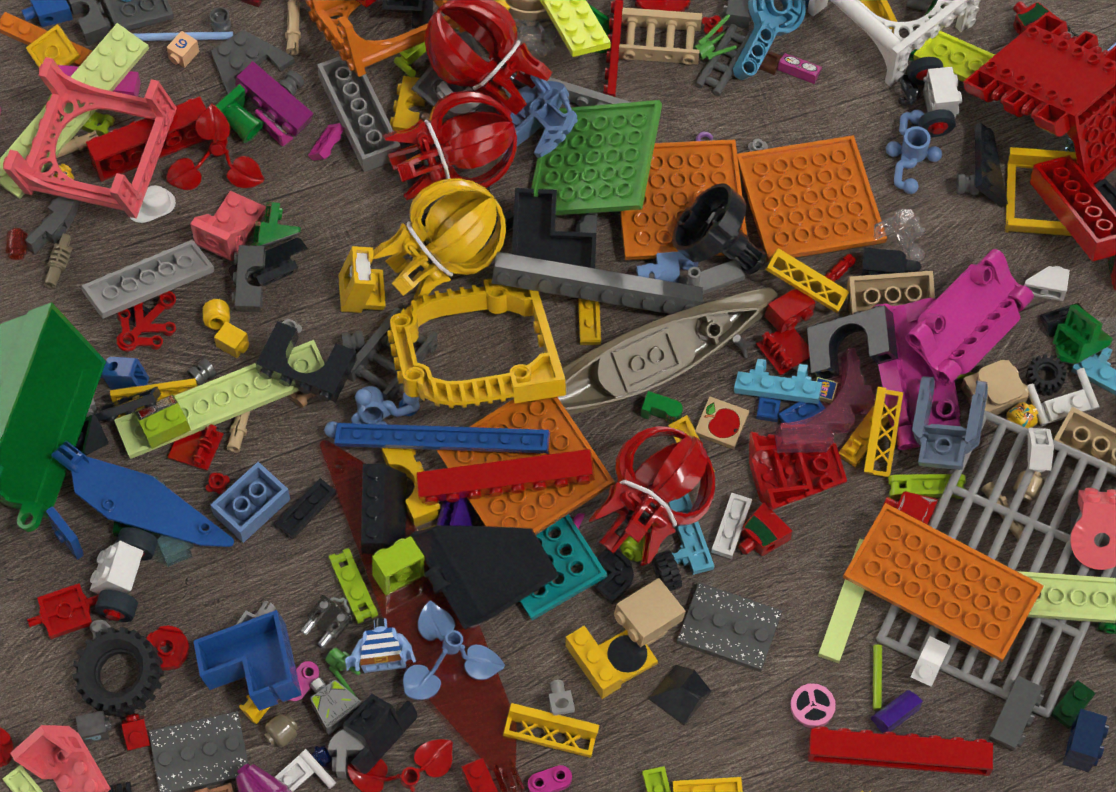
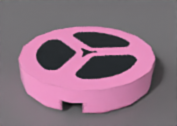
M806 684L794 692L791 699V713L797 722L799 721L807 728L825 726L835 713V699L826 687L819 684Z

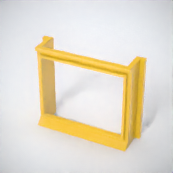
M1010 147L1007 165L1006 196L1008 204L1006 205L1005 232L1072 236L1060 221L1014 218L1016 167L1033 169L1034 164L1070 155L1077 164L1075 152Z

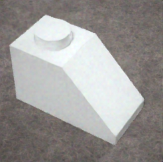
M1048 266L1027 279L1024 286L1030 288L1036 297L1063 301L1067 292L1070 270L1060 266Z
M1028 428L1027 460L1029 469H1033L1036 472L1051 471L1054 451L1051 430Z
M930 636L911 678L932 687L950 645Z

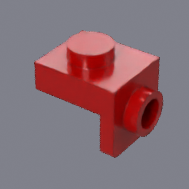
M139 713L127 715L126 719L122 720L127 751L150 746L145 716H139Z

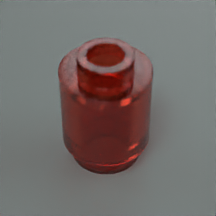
M12 228L6 234V253L9 259L22 260L27 254L25 240L28 234L21 228Z

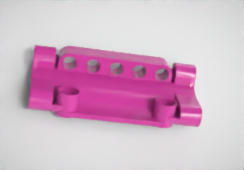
M992 249L977 265H969L919 316L918 324L906 335V341L927 362L938 383L943 386H949L960 374L971 371L1020 320L1019 311H1022L1033 300L1034 294L1030 288L1020 285L1015 281L1010 273L1004 254L997 249Z
M926 298L898 306L879 304L881 306L885 305L893 313L898 359L878 364L882 387L886 388V390L903 392L896 436L897 448L899 450L921 447L914 438L912 428L923 376L934 377L935 380L928 425L961 426L959 418L960 407L955 382L953 381L949 386H943L938 383L927 362L906 341V335L918 324L919 316L936 300L935 298ZM885 396V403L889 410L897 405L898 396ZM952 406L951 412L945 415L946 408ZM896 409L893 412H891L894 415V417L896 415ZM888 414V419H889L890 425H891V427H893V426H894V420H893L892 417Z

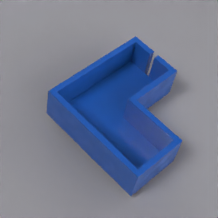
M277 610L193 641L200 677L209 690L246 677L250 698L259 711L278 704L279 699L285 702L302 695L286 623Z

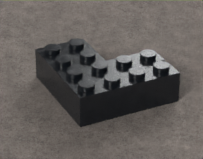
M515 188L512 254L595 269L597 233L555 231L557 190L538 189L537 197L534 196V189Z

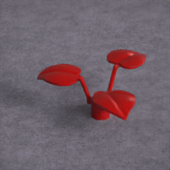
M210 104L198 117L195 126L201 138L205 140L212 139L207 153L196 166H194L193 161L189 158L178 159L170 166L167 173V182L170 185L183 190H192L200 185L202 175L197 169L201 167L210 154L215 156L225 154L227 164L230 167L227 172V178L233 185L240 188H251L261 184L265 179L257 162L250 157L240 156L234 160L233 164L231 163L229 150L226 149L230 125L224 114L213 104Z
M438 739L419 746L415 752L414 761L421 767L420 769L407 767L403 770L402 774L385 777L388 768L383 759H380L367 774L359 773L352 764H349L347 767L348 774L353 784L362 792H381L384 781L389 782L400 779L403 787L410 789V792H415V786L420 779V773L424 770L428 776L433 778L442 777L450 770L453 742L451 740Z

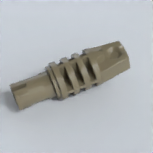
M62 234L59 244H54L47 264L48 273L44 281V286L49 289L56 288L60 274L65 272L73 249L69 247L71 242L70 235Z

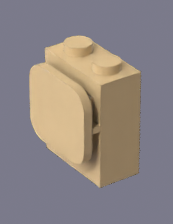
M1000 360L981 368L979 372L965 377L960 386L971 406L972 396L976 391V381L987 382L988 394L985 410L995 415L1009 411L1020 402L1026 403L1029 396L1027 386L1022 383L1017 368L1009 360Z
M660 578L617 603L614 616L616 621L628 631L630 639L642 647L643 645H650L666 635L669 629L682 622L686 611Z

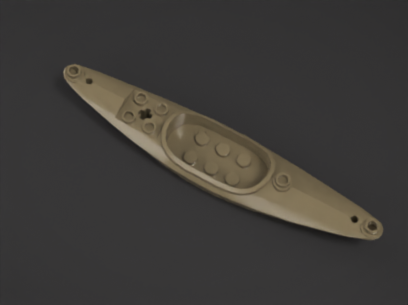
M771 288L740 293L668 315L625 333L563 367L566 395L559 396L558 399L569 415L625 400L664 384L731 342L735 335H740L762 318L766 313L768 304L778 298L777 293Z

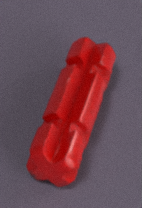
M847 254L825 277L835 282V280H838L848 271V268L855 264V257Z

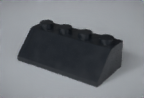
M363 464L361 554H375L380 549H387L393 546L397 540L405 539L406 474L386 464Z

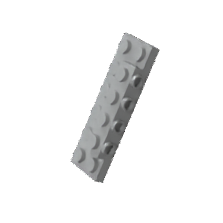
M190 240L82 285V292L101 318L104 319L213 273L214 266L197 244Z

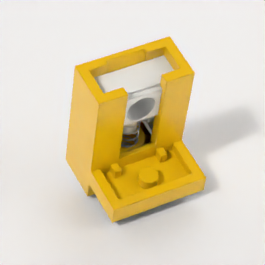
M352 246L339 273L341 312L362 313L363 309L384 310L386 307L383 270L370 269L374 259L373 248Z

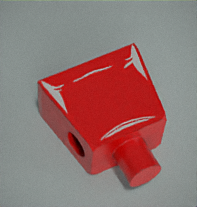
M905 491L899 501L887 497L884 504L886 503L928 525L938 500Z

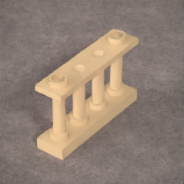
M623 8L622 25L627 26L626 44L619 45V59L673 62L686 65L698 64L699 50L693 49L695 31H701L702 13ZM635 27H647L646 46L634 45ZM655 28L667 29L666 47H654ZM675 29L687 30L685 49L674 48Z

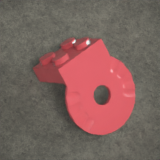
M1095 488L1079 490L1077 503L1082 517L1076 522L1071 532L1070 543L1075 557L1089 568L1106 570L1116 567V490L1111 489L1107 490V492H1098ZM1097 534H1107L1109 536V543L1103 547L1097 546L1094 543V538Z

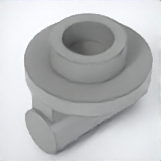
M94 620L91 623L90 630L93 633V640L97 638L96 632L100 631L103 634L108 632L107 628L111 626L106 621Z

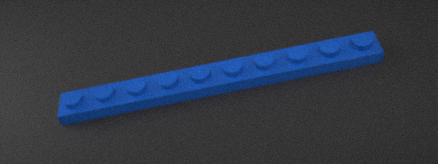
M337 423L334 443L336 446L548 453L550 432L549 430Z

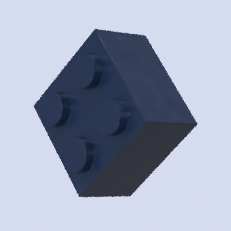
M1080 709L1072 724L1062 765L1088 773L1092 766H1097L1098 760L1101 759L1104 751L1102 743L1104 738L1106 739L1109 725H1106L1108 716Z

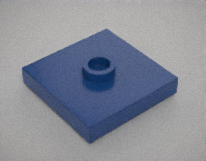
M54 507L47 509L46 513L57 539L61 543H65L77 560L84 556L78 537Z

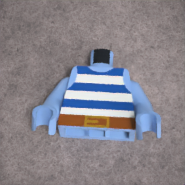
M377 618L374 620V630H368L363 633V638L359 639L351 656L345 659L347 671L350 667H355V670L359 671L360 663L363 672L368 673L406 668L405 662L411 659L413 662H416L413 654L412 645L405 636L397 633L393 627L387 628V619Z

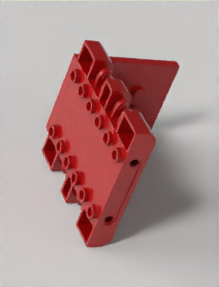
M1045 13L963 81L967 93L986 102L1000 101L1001 99L1000 103L1003 104L1006 112L1017 117L1031 114V118L1034 119L1037 127L1058 137L1067 133L1074 142L1078 166L1094 185L1116 169V46L1110 51L1103 50L1102 52V48L1098 44L1097 35L1084 31L1080 36L1071 38L1065 21Z

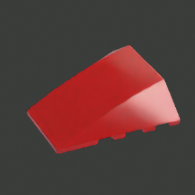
M750 432V469L759 500L762 503L765 502L771 510L847 482L836 443L810 439L808 441H800L795 437L785 439L777 438V435L768 434V436H762L756 432Z

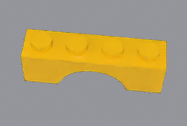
M381 448L386 465L405 473L415 486L410 497L405 500L406 510L414 528L438 519V510L441 509L439 502L435 505H426L421 502L418 496L416 472H422L424 469L421 462H416L414 455H416L415 449Z

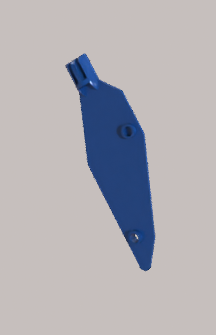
M67 440L51 454L55 460L71 471L75 494L107 519L200 546L231 547L234 544V539L151 475L87 457Z

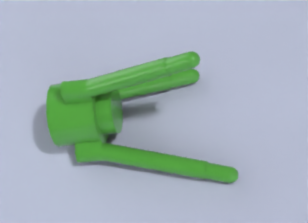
M729 14L704 38L698 41L699 44L694 46L695 50H699V58L701 60L706 57L710 60L715 56L737 49V46L734 45L712 52L715 50L713 44L721 40L726 31L713 40H708L730 18Z
M334 648L328 653L325 660L330 665L329 670L356 697L338 671L346 668L345 659L351 655L346 651L342 652L338 648ZM355 667L349 668L356 675L361 674L360 671L355 670Z

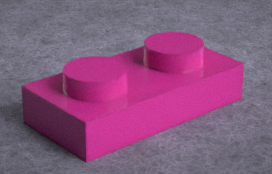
M340 123L328 125L308 156L313 161L326 159L331 154L334 144L341 139V134L345 128Z

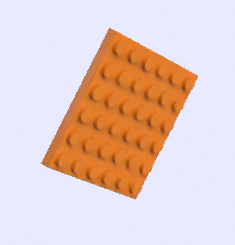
M854 135L737 154L740 174L763 250L767 254V262H769L771 256L778 248L797 258L886 243L887 236Z
M736 140L655 143L642 210L620 211L625 260L656 259L657 253L679 252L672 243L675 226L685 209L690 207L695 202L696 197L706 189L724 183L742 196ZM744 216V220L740 230L745 235H747L746 222Z
M558 397L514 403V399L470 426L477 428L549 430L548 453L437 450L448 468L585 449L591 450L595 480L590 481L589 484L578 485L577 483H571L563 488L549 486L541 491L527 489L525 492L518 494L504 492L501 496L494 497L489 494L482 495L479 499L468 498L485 526L532 528L535 535H537L615 484V481Z

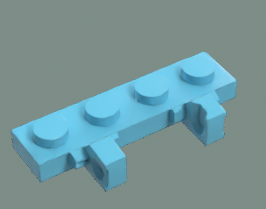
M1107 347L1102 350L1100 356L1094 354L1093 357L1074 364L1071 372L1077 374L1076 370L1084 368L1090 382L1116 395V370L1110 367L1111 363L1107 362L1113 351L1112 349Z
M757 359L755 370L750 369V373L738 371L734 393L819 404L822 382L811 381L807 371L808 365L799 364L797 376H792V378L770 376L769 372H765L766 360Z
M688 493L680 499L668 503L672 510L682 513H688L693 507ZM697 521L687 526H675L682 544L677 553H672L677 564L683 562L684 566L689 565L693 575L713 570L714 563L699 522Z

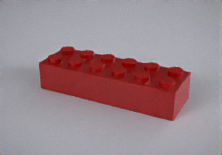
M200 96L176 106L177 109L159 159L205 141V139L198 135L195 128L198 117L206 110ZM144 118L139 121H133L127 126L113 129L107 134L96 136L86 141L92 165L101 182L115 177L116 173L123 174L138 167L155 120Z
M1067 155L1034 164L1030 184L1092 262L1116 255V211L1071 156Z

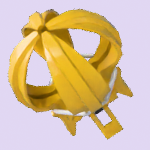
M460 178L437 181L422 189L413 199L410 207V221L407 222V226L402 223L393 237L379 244L373 250V258L377 259L392 255L385 262L396 274L401 272L392 284L403 296L420 282L413 297L417 301L422 298L423 294L428 296L436 286L451 281L450 277L453 276V273L463 275L475 274L492 263L497 252H500L506 234V224L502 208L485 187L473 181ZM440 198L430 208L429 213L425 219L426 226L424 227V225L421 222L424 210L429 206L430 203ZM497 212H498V221H497V225H496L495 232H494L493 236L491 237L489 243L479 252V250L485 245V243H486L487 240L489 239L490 235L492 234L493 228H494L495 223H496V216H497ZM406 254H408L409 259L407 260L403 257ZM418 268L420 271L411 280L408 275Z

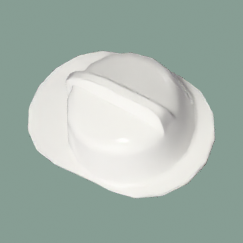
M150 186L145 194L137 219L131 217L130 219L137 223H145L164 216L174 209L176 204L175 197L161 186Z

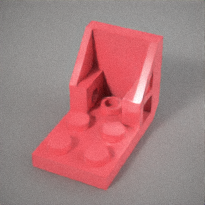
M230 191L214 216L206 214L194 217L190 224L194 242L197 246L232 261L234 260L235 252L239 250V245H245L255 230L256 221L260 222L264 216L266 206Z
M41 725L10 753L14 761L39 778L53 779L60 792H108L111 790L81 736L70 726Z

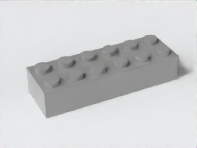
M340 56L317 64L319 79L341 125L345 128L344 131L363 171L366 172L390 163L388 154L400 150L401 145L399 142L386 141L383 138V135L392 133L393 129L367 75L358 77L354 71H350L346 61H342Z

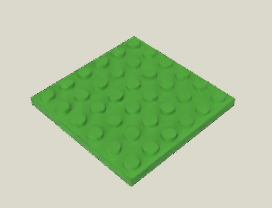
M660 100L571 107L572 111L577 114L578 122L574 124L570 133L566 135V138L554 150L537 159L531 189H534V196L538 197V189L557 190L556 215L642 210L662 109ZM559 108L562 113H567L566 108Z

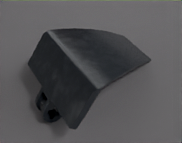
M435 525L414 531L411 534L430 569L423 574L424 577L428 578L432 584L434 594L444 593L465 630L491 620L559 576L532 528Z

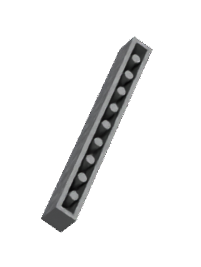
M497 252L493 267V284L668 314H674L702 305L703 287Z

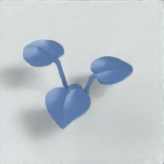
M429 601L420 613L418 630L422 637L428 641H433L437 638L443 641V652L431 671L423 665H413L407 669L403 677L404 693L407 697L415 700H425L436 695L440 689L441 680L433 674L446 654L453 655L458 653L459 650L461 651L462 658L466 659L464 664L465 671L470 677L477 680L489 679L503 670L505 664L496 653L482 645L470 646L466 655L465 645H462L463 636L460 632L454 630L455 622L452 616L434 602Z

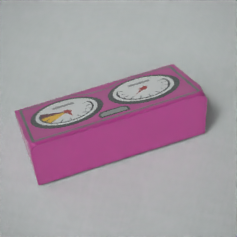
M786 53L778 63L779 71L815 84L822 69L821 66Z
M255 110L256 118L264 122L262 128L281 146H285L293 139V136L285 132L277 121L270 119L265 111Z

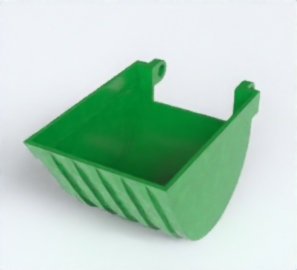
M52 302L29 310L26 315L0 324V503L20 509L17 524L26 532L36 530L42 518L49 519L46 510L54 507L67 468L55 460L51 454L60 445H63L66 440L74 447L76 446L106 360ZM32 516V522L25 525V520Z

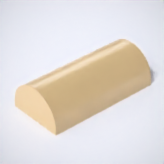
M933 271L851 276L847 282L850 315L857 311L870 310L873 306L879 304L898 306L926 298H935Z
M1072 407L1054 440L1116 466V429Z

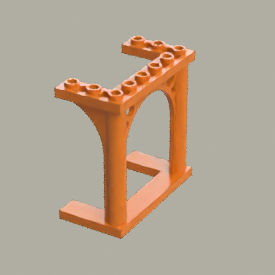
M305 0L311 9L308 13L312 22H316L319 31H323L328 42L331 41L333 49L339 51L342 61H346L350 71H354L358 77L366 74L365 67L425 42V31L428 23L394 38L376 41L365 40L354 31L353 25L348 20L350 14L361 3L356 0ZM449 0L433 1L438 7H440ZM336 15L342 16V17H339V18H337V19H332V18H331V17L336 16ZM447 15L444 16V19L453 29L457 28L460 33L466 31Z

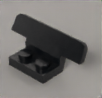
M295 238L266 250L265 269L251 274L257 286L264 287L297 272L298 266L295 260L292 261L290 257L308 249L302 239ZM234 264L229 267V274L231 276L232 281L233 273L237 272L238 264Z
M371 694L343 724L344 730L361 739L364 745L362 751L351 762L359 773L367 774L417 719V711L413 704L406 701L396 712L391 704Z

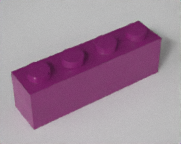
M252 61L236 77L235 86L237 87L240 84L245 89V94L251 98L252 103L266 111L268 117L281 124L283 130L288 134L296 137L312 121L314 113L255 62Z

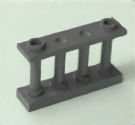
M397 307L356 355L357 361L348 377L352 382L361 376L384 391V401L395 399L400 393V388L403 384H398L397 376L388 384L368 371L366 366L370 362L375 361L397 375L399 370H395L394 363L379 354L383 346L390 347V344H393L388 341L387 331L391 330L390 318L402 311ZM435 331L428 338L419 333L417 342L422 344V346L415 353L417 363H422L429 353H433L436 350L438 339Z

